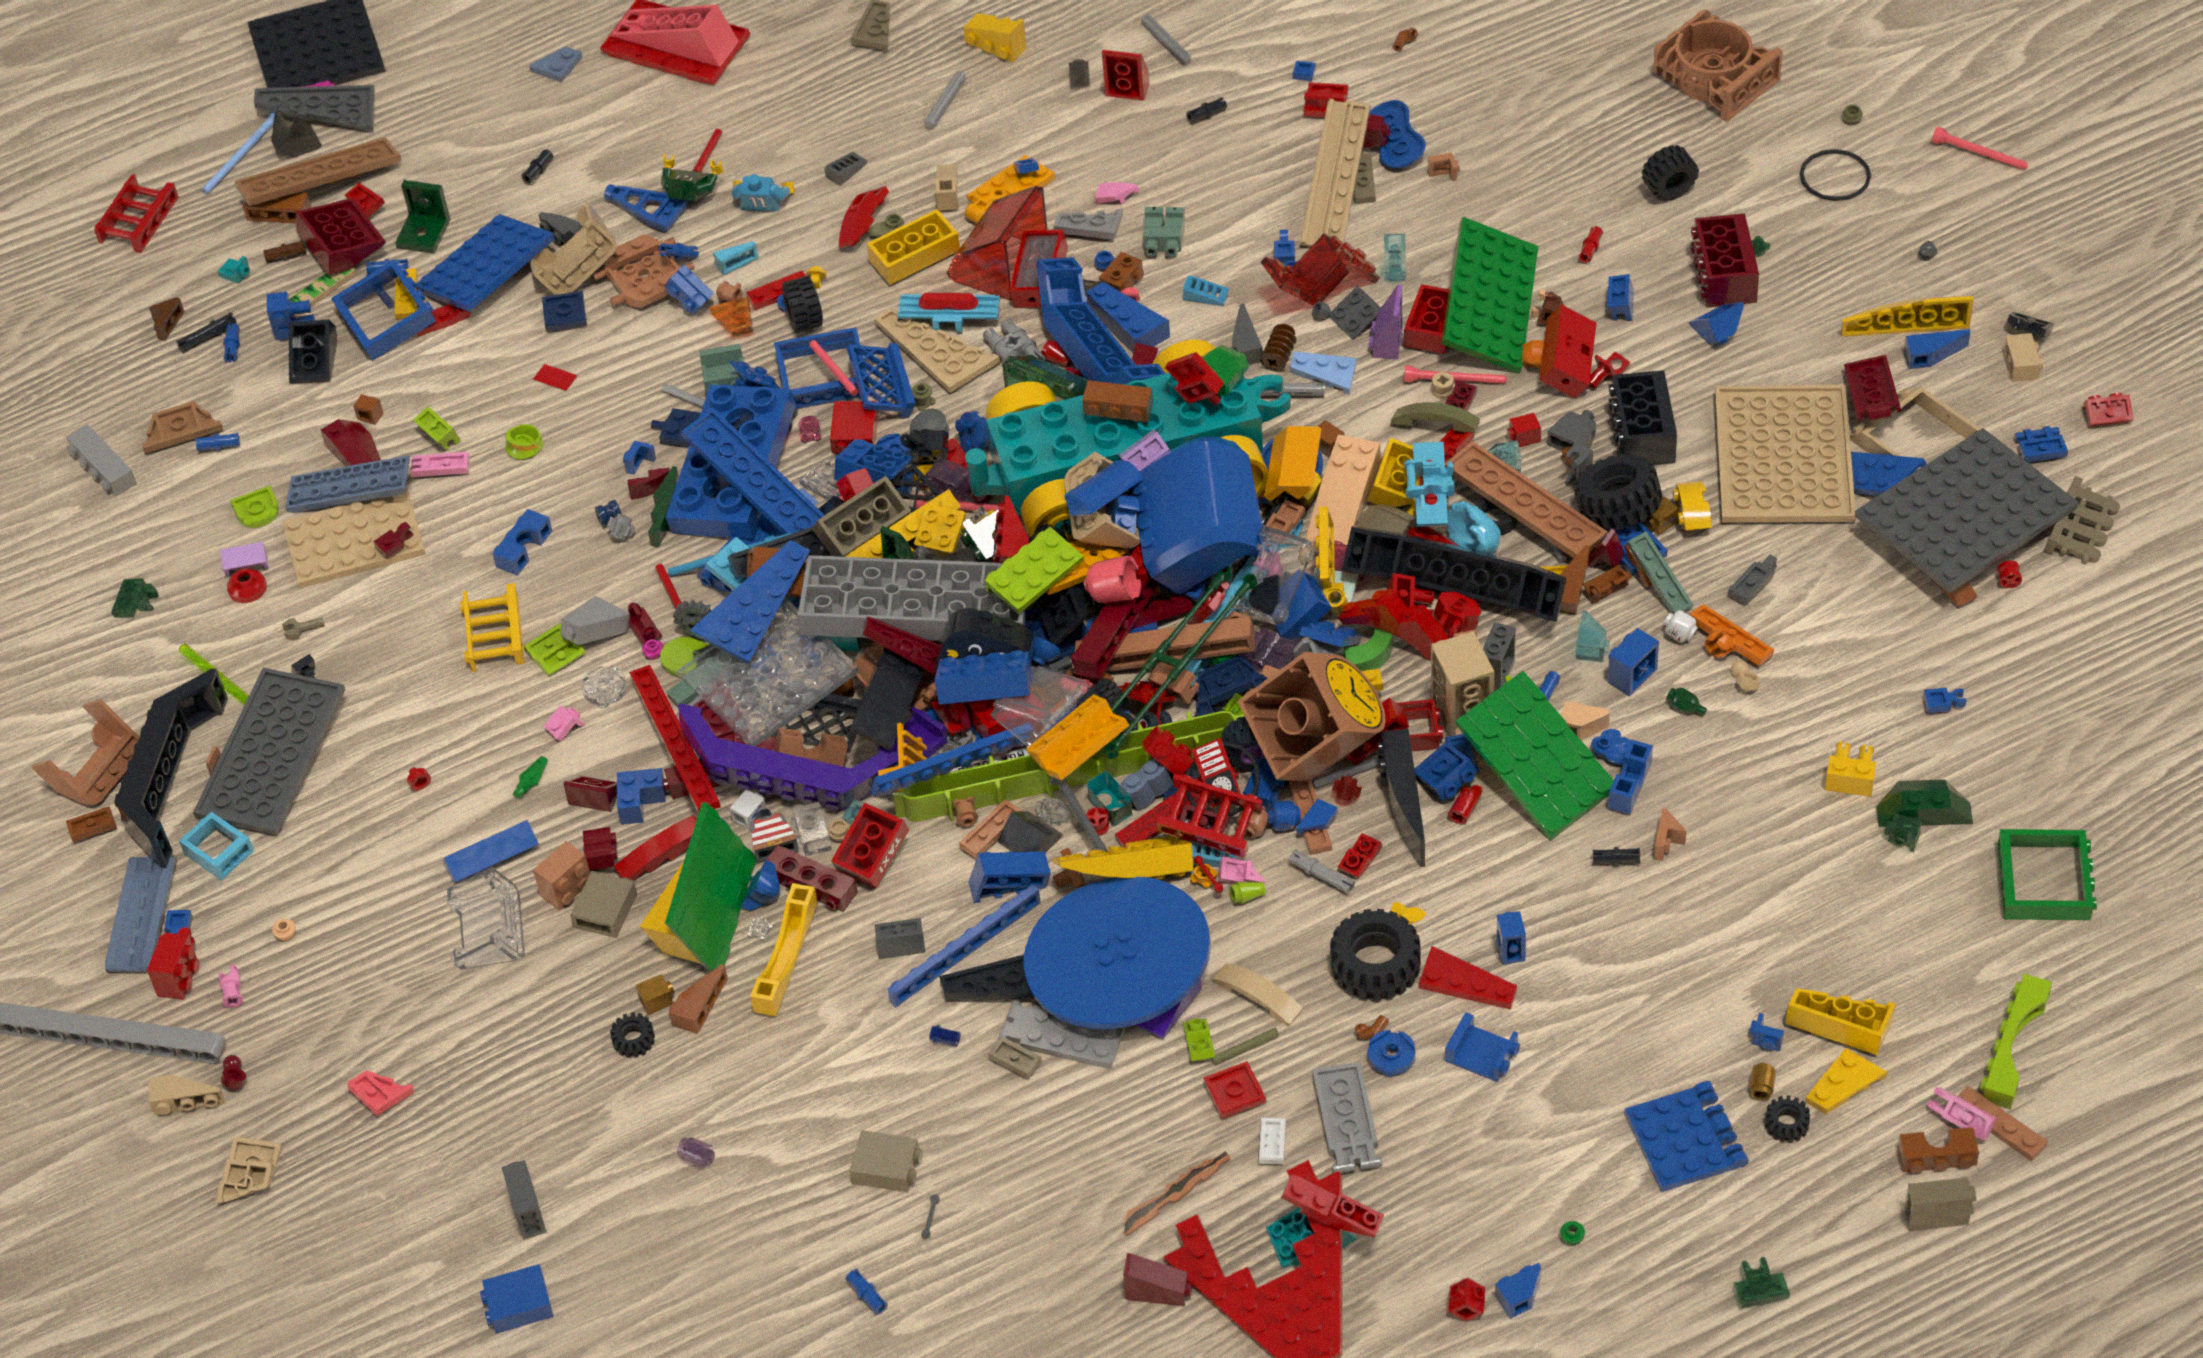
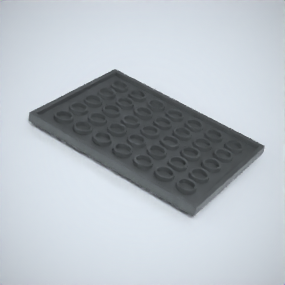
M1982 428L1855 510V517L1947 592L1951 593L2076 510L2079 502Z

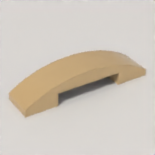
M1226 963L1212 979L1213 983L1230 993L1236 990L1269 1010L1271 1017L1288 1027L1303 1011V1008L1281 988L1244 967Z

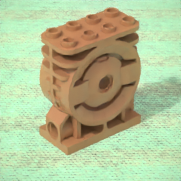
M1707 9L1699 11L1696 16L1686 21L1679 29L1672 32L1654 48V72L1658 75L1663 74V78L1667 81L1672 79V82L1677 85L1679 90L1690 98L1709 102L1710 105L1721 111V119L1726 122L1779 82L1781 78L1783 50L1778 47L1772 51L1765 47H1753L1751 37L1743 28L1734 23L1720 20L1717 15L1711 16V12Z

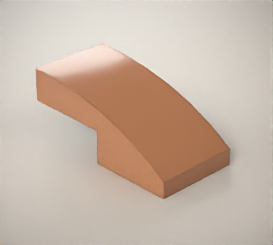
M1285 499L1277 514H1272L1263 532L1283 540L1298 524L1306 512L1305 508Z

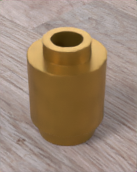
M1759 1063L1752 1067L1749 1091L1756 1100H1768L1774 1092L1776 1070L1770 1064Z

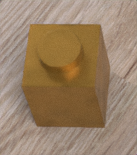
M1663 495L1659 508L1655 510L1651 517H1647L1643 523L1649 530L1660 535L1678 522L1677 514L1679 508Z
M662 974L636 984L638 997L647 1015L671 1006L673 1003L671 995L675 994L670 981L665 982Z

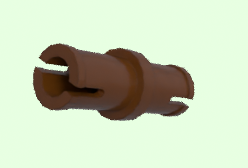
M301 240L265 249L263 253L266 262L281 258L286 260L289 259V256L307 253L304 241Z

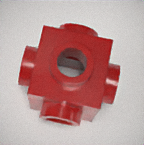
M1469 1278L1450 1285L1449 1313L1465 1322L1484 1314L1485 1287Z

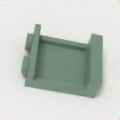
M741 344L699 351L706 396L710 385L735 386L736 379L740 378L741 375L729 361L737 363L739 360L744 361Z

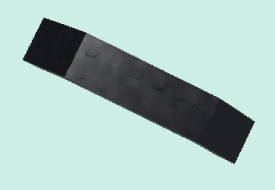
M1351 526L1342 570L1384 578H1391L1393 573L1415 577L1416 585L1444 592H1457L1469 598L1518 609L1534 617L1554 622L1558 620L1567 580L1564 576L1534 564L1405 533Z
M210 669L153 701L151 709L147 711L146 722L141 727L138 743L134 746L133 756L128 761V769L125 777L121 780L119 793L115 796V806L120 812L121 820L124 822L127 831L161 868H167L173 850L161 821H158L190 732L214 716L222 715L228 701L217 669Z

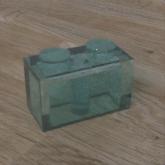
M1384 234L1385 281H1406L1405 234Z

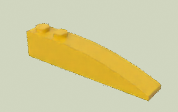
M1969 295L1933 297L1883 305L1842 319L1841 337L1970 329L1974 299L1973 296Z
M1173 836L1126 843V847L1110 846L1107 847L1108 852L1097 849L1087 852V856H1084L1082 853L1053 858V863L1060 867L1106 877H1150L1152 879H1163L1164 875L1167 874L1184 876L1187 871H1194L1192 843Z

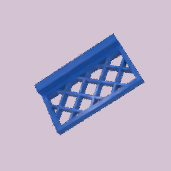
M890 343L888 348L848 344L847 352L863 408L899 412L901 418H909L916 403L898 343ZM855 353H860L865 357L862 359ZM874 354L883 355V360L881 361ZM869 359L870 361H872L873 363H875L876 366L873 367L872 365H870V364L867 363L866 361ZM862 366L869 372L866 374L859 367ZM881 367L888 372V375L883 374L878 369ZM874 374L876 377L881 379V381L878 382L870 376ZM867 381L874 387L870 389L863 382ZM883 384H888L892 387V390L890 391L888 388L883 386ZM878 389L879 391L884 393L885 396L882 397L875 391ZM871 396L878 402H869L868 397ZM891 398L897 404H892L887 399Z

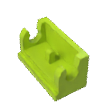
M429 406L413 419L423 431L445 450H449L447 445L449 440L456 444L461 441L453 427Z

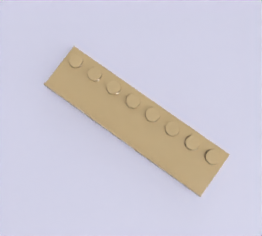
M1334 99L1328 101L1300 239V247L1309 246L1343 251L1371 109L1370 103L1346 101L1345 103L1336 102Z

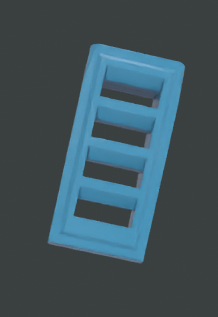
M1188 275L1183 287V300L1224 306L1229 288Z

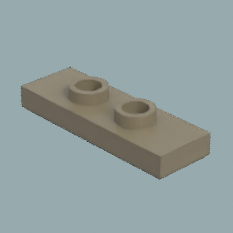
M1371 153L1361 154L1354 190L1355 203L1376 202Z

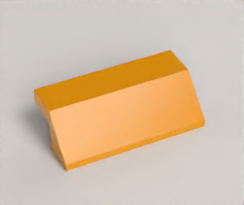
M1287 426L1274 436L1264 494L1266 499L1272 501L1282 492L1286 491L1299 500L1313 488L1321 436L1320 427Z
M1093 694L1027 747L1026 751L1049 776L1062 781L1126 729L1129 724L1126 718L1113 714L1106 699Z

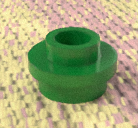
M1568 1221L1561 1226L1560 1236L1566 1244L1577 1245L1584 1239L1585 1229L1579 1222Z

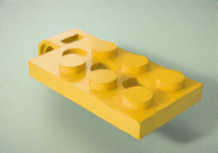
M1328 506L1319 507V515L1315 516L1316 528H1319V535L1316 536V548L1319 549V556H1316V568L1319 569L1323 593L1332 607L1329 612L1333 615H1341L1343 607L1349 602L1344 592V583H1335L1334 521ZM1335 598L1341 599L1340 602L1336 604L1331 603L1332 600H1334Z

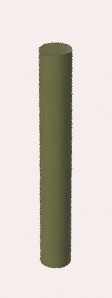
M1276 1028L1270 1029L1216 1054L1214 1058H1211L1213 1064H1220L1278 1037V1030Z

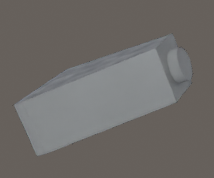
M594 596L562 618L561 637L581 645L626 633L629 631L630 613Z

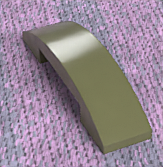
M1434 402L1414 403L1403 406L1396 410L1391 419V424L1412 426L1415 419L1453 423V431L1475 433L1480 423V418L1466 410Z

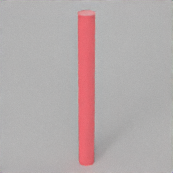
M815 340L811 341L809 344L810 348L852 396L857 395L858 389L822 347Z

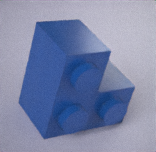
M662 768L617 772V810L621 825L644 823V804L666 802V792L663 783L665 778Z

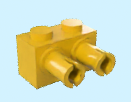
M1843 741L1836 744L1835 756L1830 755L1825 790L1872 797L1876 762L1872 761L1874 748L1868 745V751L1865 753L1866 745H1861L1858 759L1849 758L1851 745L1845 742L1844 749H1842Z

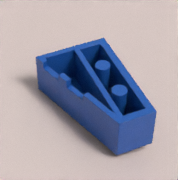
M1045 852L978 853L968 881L973 903L981 902L980 898L993 895L995 899L1002 898V893L1016 891L1019 894L1020 891L1027 889L1033 884L1038 889L1046 888L1051 872Z

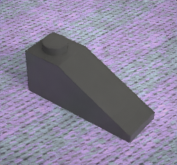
M1243 303L1239 306L1232 337L1233 348L1230 349L1245 354L1248 364L1252 365L1262 362L1263 347Z

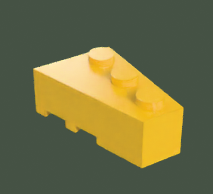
M977 13L963 27L965 42L1012 63L1027 49L1024 19L1012 21L1009 17L997 19L994 15Z

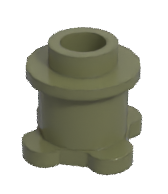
M918 383L912 387L911 390L918 411L922 412L930 405L936 403L935 398L931 397L932 388L930 385Z

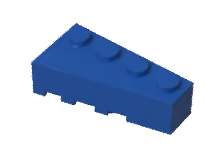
M1102 282L1086 291L1088 305L1103 324L1132 353L1136 343L1154 347L1170 338L1168 319L1108 284Z

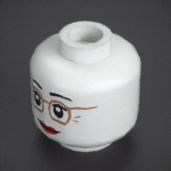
M1681 610L1676 611L1674 614L1669 613L1663 623L1666 625L1665 634L1679 643L1690 642L1698 629L1696 619Z

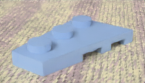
M1294 351L1290 373L1312 381H1322L1326 386L1330 388L1338 387L1343 389L1344 393L1350 395L1357 361L1353 357Z

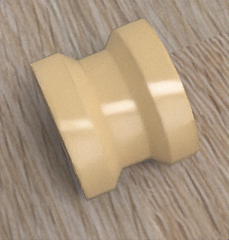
M1440 372L1433 376L1432 393L1436 398L1447 399L1448 396H1451L1453 391V377L1451 374Z

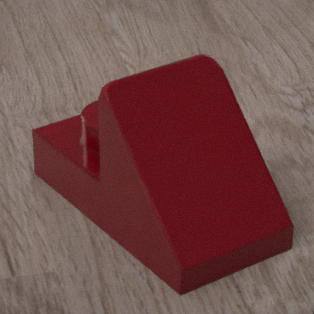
M1611 528L1590 554L1589 567L1593 568L1597 562L1601 564L1603 561L1612 567L1618 565L1624 556V550L1615 530Z

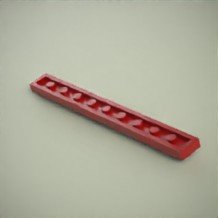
M651 665L630 671L631 680L698 813L702 802L708 803L714 809L720 808L719 799L689 740L680 727V722Z

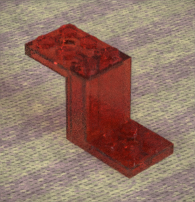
M1325 233L1320 236L1293 267L1289 265L1284 266L1278 259L1272 260L1268 257H1265L1260 262L1281 290L1313 306L1317 301L1323 302L1350 272L1373 284L1380 279L1375 272L1377 270L1376 267L1365 259L1367 256L1361 249H1354L1348 242L1342 243L1335 235L1331 237Z

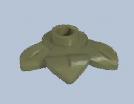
M889 214L885 221L878 222L872 226L869 236L881 237L905 225L904 220L899 214Z

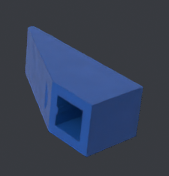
M1970 329L1906 336L1904 352L1909 369L1931 367L1968 347Z

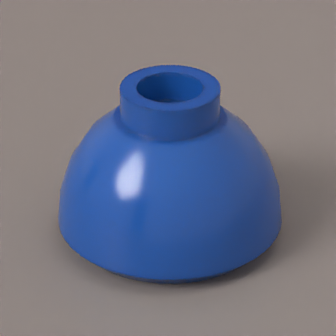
M1034 637L1033 662L1044 666L1045 663L1051 662L1059 656L1061 652L1057 646L1042 638Z

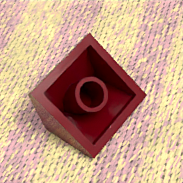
M580 775L564 781V789L569 805L612 812L617 800V782Z

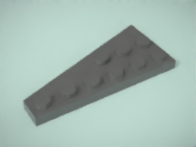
M374 85L255 88L254 90L255 108L372 132L374 130Z

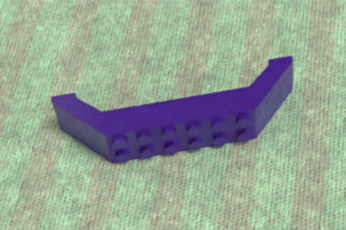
M681 703L678 707L680 727L711 780L720 785H736L742 790H758L764 795L775 794L786 800L797 799L807 805L814 806L819 804L829 810L837 811L838 809L845 810L872 794L870 790L874 778L878 777L879 770L899 766L898 753L879 749L877 755L852 768H846L720 739L715 736L704 720L702 708Z

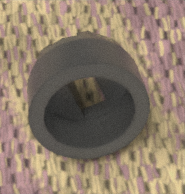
M1926 241L1920 246L1919 255L1923 259H1930L1937 255V248L1931 241Z
M1317 301L1313 306V317L1325 319L1330 314L1329 305Z

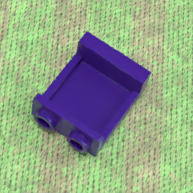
M913 707L910 709L912 718L903 725V730H906L915 738H922V743L927 746V750L923 751V756L928 759L948 742L946 728L940 721L936 722L930 718L924 710L920 711ZM898 735L891 750L876 744L878 752L879 749L898 753Z

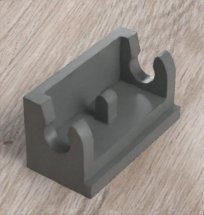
M1576 441L1566 454L1567 460L1572 456L1571 474L1566 478V486L1571 481H1576L1579 474L1585 471L1587 466L1593 465V450Z
M921 918L874 924L879 959L926 952Z

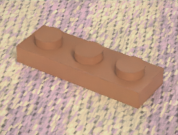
M1005 799L959 842L960 848L977 859L978 853H984L998 840L1010 813L1022 810Z

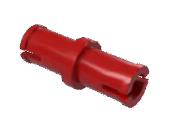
M1591 227L1588 237L1583 240V248L1578 256L1581 262L1587 263L1588 261L1589 263L1594 252L1598 250L1599 240L1603 235V230L1600 227Z

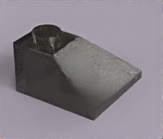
M279 111L275 112L271 142L279 155L296 158L321 148L322 144L309 121Z

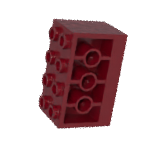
M1745 213L1695 218L1694 227H1691V237L1694 241L1690 242L1691 254H1695V257H1693L1694 269H1698L1697 283L1702 285L1700 287L1701 300L1705 299L1706 308L1743 302V304L1757 303L1759 270Z

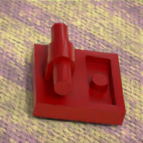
M1309 82L1307 92L1304 93V116L1325 117L1327 104L1330 99L1346 103L1349 85Z

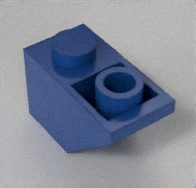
M1539 1262L1532 1266L1527 1265L1518 1273L1510 1277L1505 1276L1495 1283V1297L1510 1319L1532 1309L1541 1280V1265Z

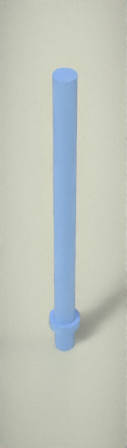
M272 111L269 114L270 117L202 188L203 193L208 194L274 123L281 120L283 113Z

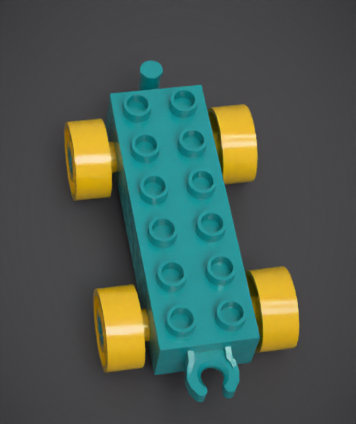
M1185 340L1163 350L1152 364H1159L1166 374L1144 380H1134L1124 384L1152 388L1153 405L1148 422L1085 415L1082 402L1084 395L1057 402L1053 391L1044 384L1038 382L1013 384L998 392L990 400L985 411L990 455L994 464L987 467L986 453L981 449L973 448L966 453L971 492L979 497L985 495L1009 496L1017 515L1022 517L1029 538L1045 523H1048L1063 530L1068 542L1072 543L1077 540L1072 535L1069 509L1064 497L1066 494L1064 482L1066 473L1094 452L1112 462L1121 460L1118 456L1154 429L1170 450L1192 439L1207 436L1234 441L1249 455L1256 495L1258 497L1266 487L1268 476L1267 467L1260 453L1263 452L1262 424L1286 413L1291 408V396L1288 393H1283L1277 400L1264 401L1260 397L1263 392L1272 390L1279 393L1283 391V378L1278 375L1269 374L1245 379L1243 375L1227 397L1216 394L1221 398L1217 405H1213L1208 398L1188 404L1175 390L1178 382L1165 369V366L1169 361L1197 352L1202 356L1215 349L1214 345L1203 340Z

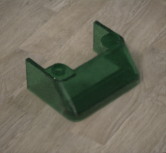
M1029 354L1009 356L1002 363L1005 388L1021 382H1038L1048 386L1055 396L1064 400L1084 395L1089 380Z

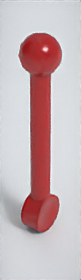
M1196 856L1194 858L1195 864H1198L1214 885V891L1221 893L1223 885L1217 883L1204 865L1203 858Z

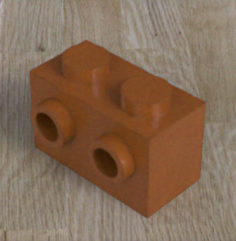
M1120 252L1100 275L1099 284L1104 282L1118 291L1133 287L1144 275L1142 260Z

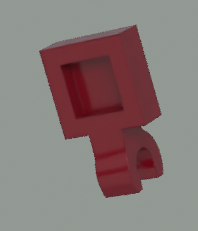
M403 522L398 526L395 533L390 529L373 541L375 547L386 558H389L405 547L403 541L413 536V533L409 530L411 526L407 522Z

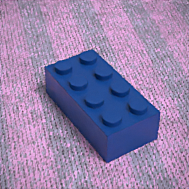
M1016 650L1009 654L991 653L987 656L969 655L965 658L955 659L954 657H948L940 660L935 677L939 704L1028 696L1033 678L1029 652Z

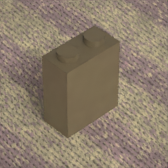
M591 871L570 914L573 927L617 938L637 897L634 881L625 877L611 876L604 872Z
M861 1130L849 1170L852 1184L908 1193L910 1185L914 1184L916 1180V1164L920 1163L922 1159V1149H919L918 1139Z
M1968 1177L1908 1184L1904 1212L1909 1232L1969 1225L1970 1215L1974 1214L1973 1202L1976 1201V1191L1974 1186L1970 1187Z

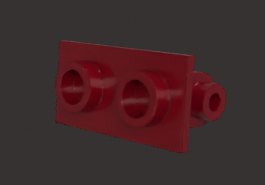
M635 602L628 605V612L630 613L629 626L642 646L648 640L661 638L662 634L644 607H640Z

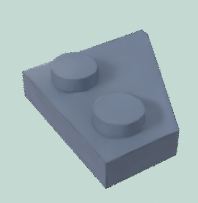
M565 46L530 64V72L563 82L583 58L582 52Z

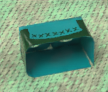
M1106 771L1088 781L1089 800L1095 807H1101L1107 811L1108 821L1113 826L1133 815L1131 797L1108 771L1107 776ZM1103 793L1109 794L1112 797V802L1105 806L1098 799V795Z

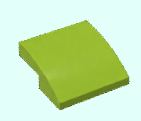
M560 623L524 645L525 652L548 676H551L586 653L581 645L561 637Z

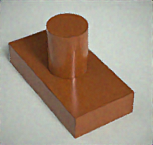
M1069 847L1060 851L1062 856L1072 854ZM1066 869L1053 876L1058 888L1071 882L1074 883L1076 889L1087 885L1082 873L1071 869Z

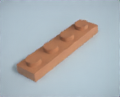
M1968 1085L1958 1095L1996 1117L1997 1120L1990 1133L2031 1162L2047 1146L2048 1141Z

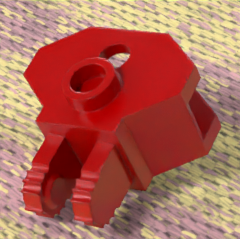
M1442 592L1438 597L1434 610V615L1439 620L1440 626L1443 629L1449 630L1448 636L1450 638H1453L1456 633L1475 630L1478 626L1477 620L1482 613L1475 600L1457 592Z

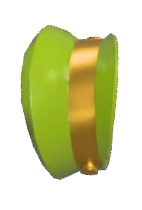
M521 424L509 429L505 434V450L515 459L530 458L537 454L543 446V438L540 435V431L533 425Z

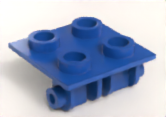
M740 360L738 363L729 361L741 375L740 378L736 379L735 386L780 388L775 382V378L769 376L765 368L760 366L750 367L748 363Z

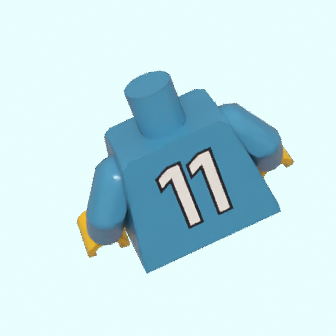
M757 174L744 176L743 181H733L732 196L735 199L741 198V210L779 211L780 201L790 193H795L794 182H782L781 188L775 184L772 178L759 177Z

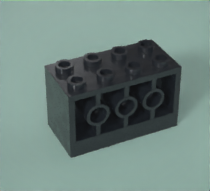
M1665 371L1612 375V384H1609V396L1612 398L1608 399L1609 411L1613 412L1611 424L1612 427H1616L1614 431L1615 443H1619L1620 446L1617 447V455L1625 454L1630 456V454H1634L1638 457L1642 456L1653 465L1676 463L1677 430Z

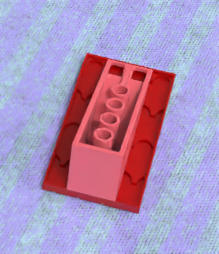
M635 0L601 45L600 49L610 57L660 69L665 73L686 77L688 80L714 85L751 33L747 28L729 24L718 5L669 7L648 0Z

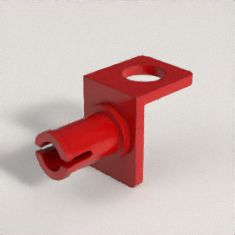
M1613 352L1607 360L1596 355L1594 358L1597 368L1590 376L1589 386L1596 389L1606 376L1612 378V375L1622 374L1630 365V361L1617 352ZM1619 360L1622 362V365L1619 369L1615 370L1611 362Z

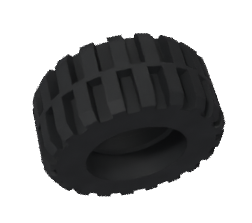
M1619 454V456L1615 457L1612 455L1608 456L1607 459L1596 461L1593 465L1590 464L1586 467L1585 471L1579 474L1574 485L1580 513L1608 531L1611 528L1622 530L1628 526L1630 528L1635 526L1636 523L1646 521L1647 517H1651L1655 513V510L1659 508L1662 501V491L1654 465L1644 457H1638L1634 454H1630V456Z
M1377 908V911L1365 909L1363 913L1359 914L1356 912L1351 914L1350 919L1345 918L1340 922V926L1336 927L1330 942L1332 974L1338 980L1342 989L1347 988V993L1353 996L1356 994L1360 995V999L1374 998V1001H1381V998L1384 997L1391 999L1394 998L1396 993L1399 995L1404 993L1406 986L1411 987L1420 972L1421 947L1420 938L1415 927L1409 924V920L1401 916L1399 918L1398 913L1393 911L1388 913L1385 912V909ZM1369 946H1383L1396 953L1392 959L1377 964L1364 962L1355 956L1361 949Z

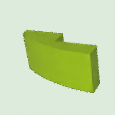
M1194 1018L1188 1022H1183L1191 1061L1214 1058L1215 1052L1207 1019Z

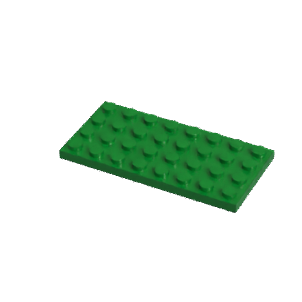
M1462 217L1459 223L1441 344L1519 374L1523 366V344L1526 343L1539 246Z

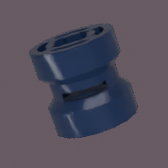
M615 499L609 501L607 505L594 507L602 527L608 524L610 517L615 518L617 514H622Z

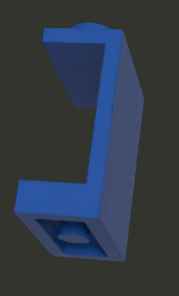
M1465 1012L1445 1047V1062L1498 1083L1502 1074H1507L1510 1067L1509 1061L1512 1056L1516 1057L1519 1052L1518 1032L1514 1031L1508 1040L1475 1027L1474 1015Z

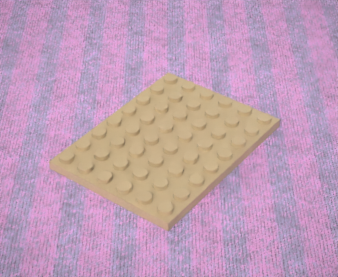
M1846 385L1715 386L1722 523L1855 522V498Z

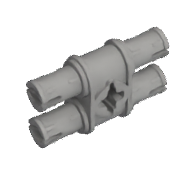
M1007 318L1008 323L1003 320L1000 325L1007 335L1001 338L994 328H989V331L987 329L984 331L983 338L992 346V352L1000 356L1004 365L1010 366L1016 375L1022 376L1021 372L1025 374L1028 370L1027 365L1022 362V358L1027 356L1035 366H1039V363L1041 365L1044 363L1045 356L1036 348V342L1027 336L1026 331L1018 328L1012 319Z

